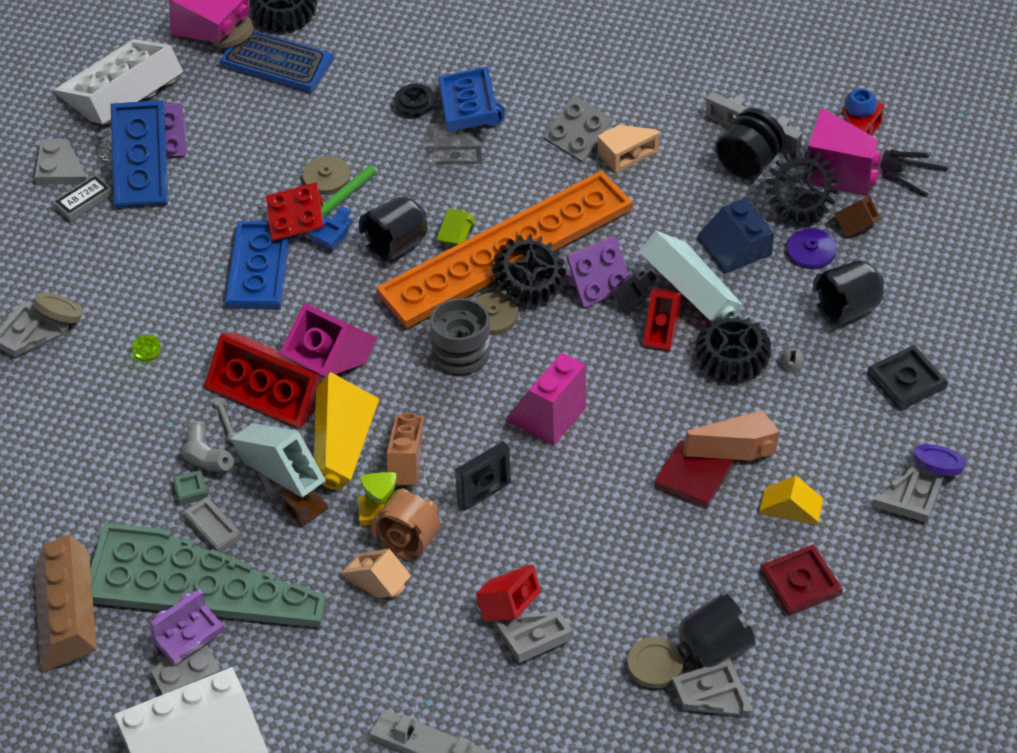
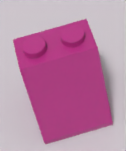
M169 0L171 34L178 37L220 42L233 31L234 27L241 20L248 16L250 10L248 0Z
M821 109L808 145V150L811 152L810 159L813 160L814 156L819 153L821 155L819 164L826 159L829 160L830 164L825 170L834 168L836 173L829 178H838L839 184L832 185L831 188L868 196L871 186H876L879 170H875V167L878 168L881 158V152L877 151L878 140L828 110ZM816 170L813 174L812 184L825 187L823 176Z
M304 302L279 354L326 377L329 372L337 374L366 363L377 337Z
M561 352L507 416V421L554 446L586 409V365Z

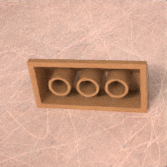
M71 534L44 544L34 568L40 669L43 672L97 651L89 551Z

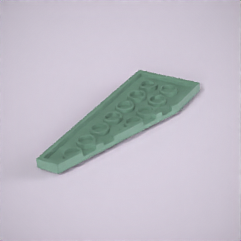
M104 523L90 568L93 604L167 611L176 605L184 595L192 594L200 589L204 593L205 605L216 617L321 628L327 603L326 596L296 583L291 585L283 582L272 573L266 571L264 574L254 570L250 564L213 549L208 551L198 547L194 541L186 538L184 540L171 535V532L162 528Z

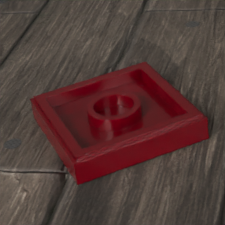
M680 440L655 479L654 487L708 508L732 469L733 460L685 456L683 453L685 441Z
M814 544L760 565V572L788 616L842 595L843 588Z

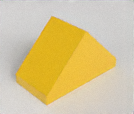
M795 475L765 487L759 514L818 525L823 498Z

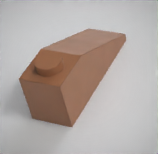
M761 410L686 431L683 453L688 457L751 461L776 454L780 431Z

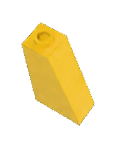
M331 372L327 374L316 388L314 460L326 480L322 484L326 488L339 492L352 479L379 398Z

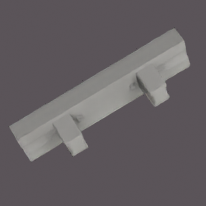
M711 92L706 98V117L730 127L742 110L747 109L745 107L746 99L737 95L731 101ZM781 116L777 121L783 127L786 135V144L781 151L795 157V151H801L802 132L790 127L791 119Z
M386 709L382 711L377 723L370 732V739L402 753H494L472 744L468 739L454 737L416 722L412 717L404 714L398 715ZM408 731L413 732L409 740L407 741Z

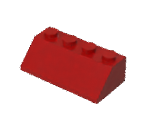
M238 333L220 334L203 387L293 426L302 428L316 409V388L325 376L279 354L280 351Z

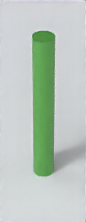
M369 165L324 202V205L321 206L322 217L326 216L376 174L375 168Z

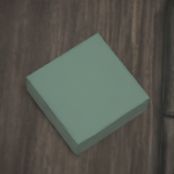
M201 470L173 477L180 505L200 501L208 497Z

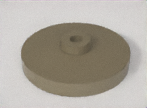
M246 17L244 20H241L234 27L233 31L220 42L211 41L212 45L217 48H229L242 43L253 33L254 26L251 19Z
M334 156L315 158L303 170L304 185L317 182L320 195L337 193L350 182L351 178L348 164Z
M41 292L35 295L33 301L34 307L39 312L58 321L76 323L80 321L83 314L82 309L76 303L57 294Z
M493 292L480 295L474 299V301L482 304L488 311L490 317L489 335L505 333L516 324L518 320V307L512 298L506 300L505 294Z
M648 637L642 639L631 648L628 654V670L630 675L636 682L649 688L669 686L672 684V677L681 675L683 671L684 661L677 650L676 644L666 638Z

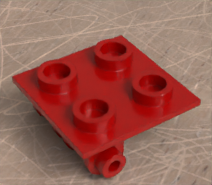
M317 182L266 196L272 241L324 228L321 210L324 201L322 195H319Z

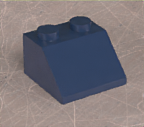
M747 198L723 206L698 234V239L724 274L771 256L773 252L774 232Z

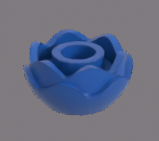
M865 88L851 91L844 101V107L848 113L860 118H866L873 114L878 105L875 95Z

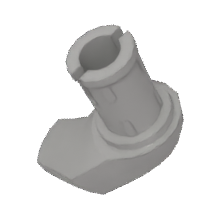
M193 421L188 424L187 442L182 446L183 458L188 463L210 472L230 470L234 464L233 456L225 449H213L205 444L206 425L200 421Z

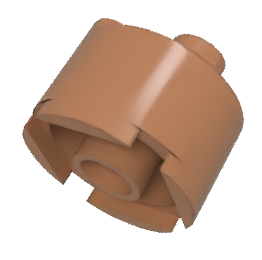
M398 489L371 523L372 535L375 540L379 537L384 543L382 548L384 550L390 549L396 558L402 560H412L416 556L419 558L440 530L441 523L437 514L439 508L431 500H424L406 489Z

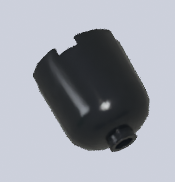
M397 197L361 215L358 222L360 234L365 233L369 242L366 248L376 259L381 262L385 260L391 261L425 238L428 230L427 215L425 210L411 198Z
M861 260L818 273L813 280V292L818 291L820 303L816 304L822 316L831 324L835 322L843 324L876 309L884 296V280L882 275L873 265Z
M728 594L718 595L681 620L678 626V639L680 643L676 647L685 661L690 659L694 665L700 668L714 667L756 645L750 625L744 628L738 615L742 614V610Z

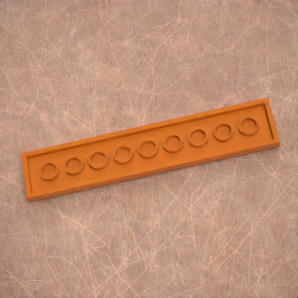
M601 170L377 286V295L407 329L431 316L433 310L439 304L451 299L465 298L492 284L494 273H492L491 268L495 264L493 258L498 253L499 247L501 245L506 246V242L510 238L515 241L516 237L521 235L526 240L527 236L532 234L533 240L537 241L542 236L543 244L546 245L552 242L551 250H557L633 210V202ZM525 255L516 256L512 258L509 262H515V260H522L524 259Z

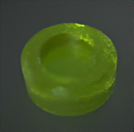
M141 335L132 344L134 356L139 361L150 362L157 359L161 354L160 341L154 335Z

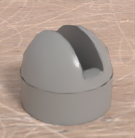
M790 347L783 352L781 358L783 369L788 372H797L803 368L804 355L799 348ZM790 357H796L795 362H790Z

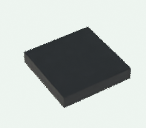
M915 344L869 366L867 374L900 411L946 389L948 386V381Z
M504 441L455 469L457 505L463 511L511 484L510 449Z

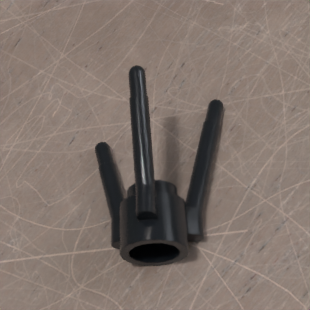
M894 149L885 150L880 169L886 171L885 177L894 179L925 197L928 196L927 191L899 176L898 172L903 173L906 164L947 171L949 168L946 165L909 159L929 158V153L898 151Z

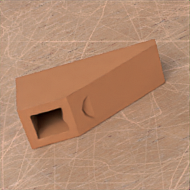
M403 413L395 417L387 450V472L396 473V485H417L420 472L424 416H419L415 413Z

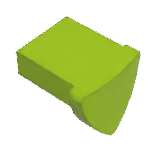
M447 209L436 240L451 246H456L466 241L469 230L475 227L477 219L466 211Z
M371 473L360 477L361 485L365 491L366 506L385 505L388 499L395 493L396 473Z

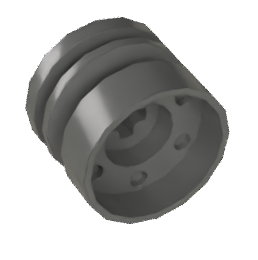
M465 298L451 299L439 304L433 310L430 318L434 362L443 370L460 374L474 372L483 367L489 360L491 352L489 336L490 317L487 309L479 302Z

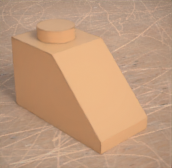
M618 125L598 135V155L615 173L659 151V132L656 129Z
M390 549L359 553L340 573L345 579L376 598H393L404 590V583L411 577Z

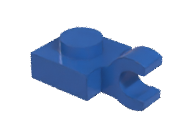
M342 206L332 219L325 216L323 218L324 228L313 230L310 233L311 241L334 251L346 237L348 228L353 223V219L348 217L352 211Z

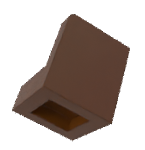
M870 196L834 213L846 237L882 220Z
M288 489L280 493L283 511L301 528L328 509L327 503L314 490L304 497H300Z

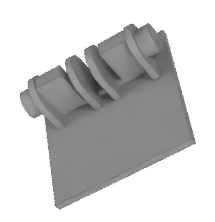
M573 95L543 137L584 162L598 143V135L606 130H610V125L614 119Z

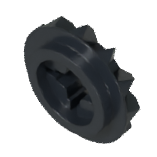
M408 84L396 92L394 102L396 109L401 110L403 115L410 113L414 117L415 114L420 113L424 116L425 111H432L433 104H436V97L434 91L426 85Z

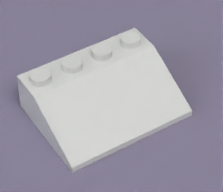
M133 39L55 88L54 92L91 122L105 125L111 123L110 103L138 102L142 98H149L157 92L156 89L173 83L176 80V76L183 73V70L171 45Z
M233 667L114 714L128 753H269Z

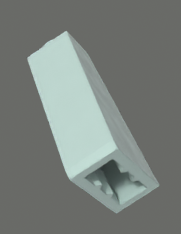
M655 231L639 250L640 254L710 321L714 322L716 317L724 320L727 314L730 318H735L737 311L742 307L743 304L686 242Z
M252 423L230 438L244 464L300 497H304L326 481L299 431Z

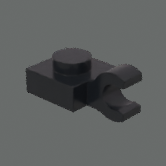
M649 270L646 274L644 271L639 272L637 275L630 274L610 291L624 313H631L649 297L645 289L654 283L657 278L652 270Z

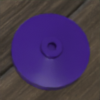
M814 228L802 229L795 232L787 242V255L795 265L801 268L821 269L828 266L836 256V243L833 237L825 231Z
M918 445L914 448L912 455L913 461L918 466L940 475H959L963 473L966 465L965 459L959 453L939 445Z

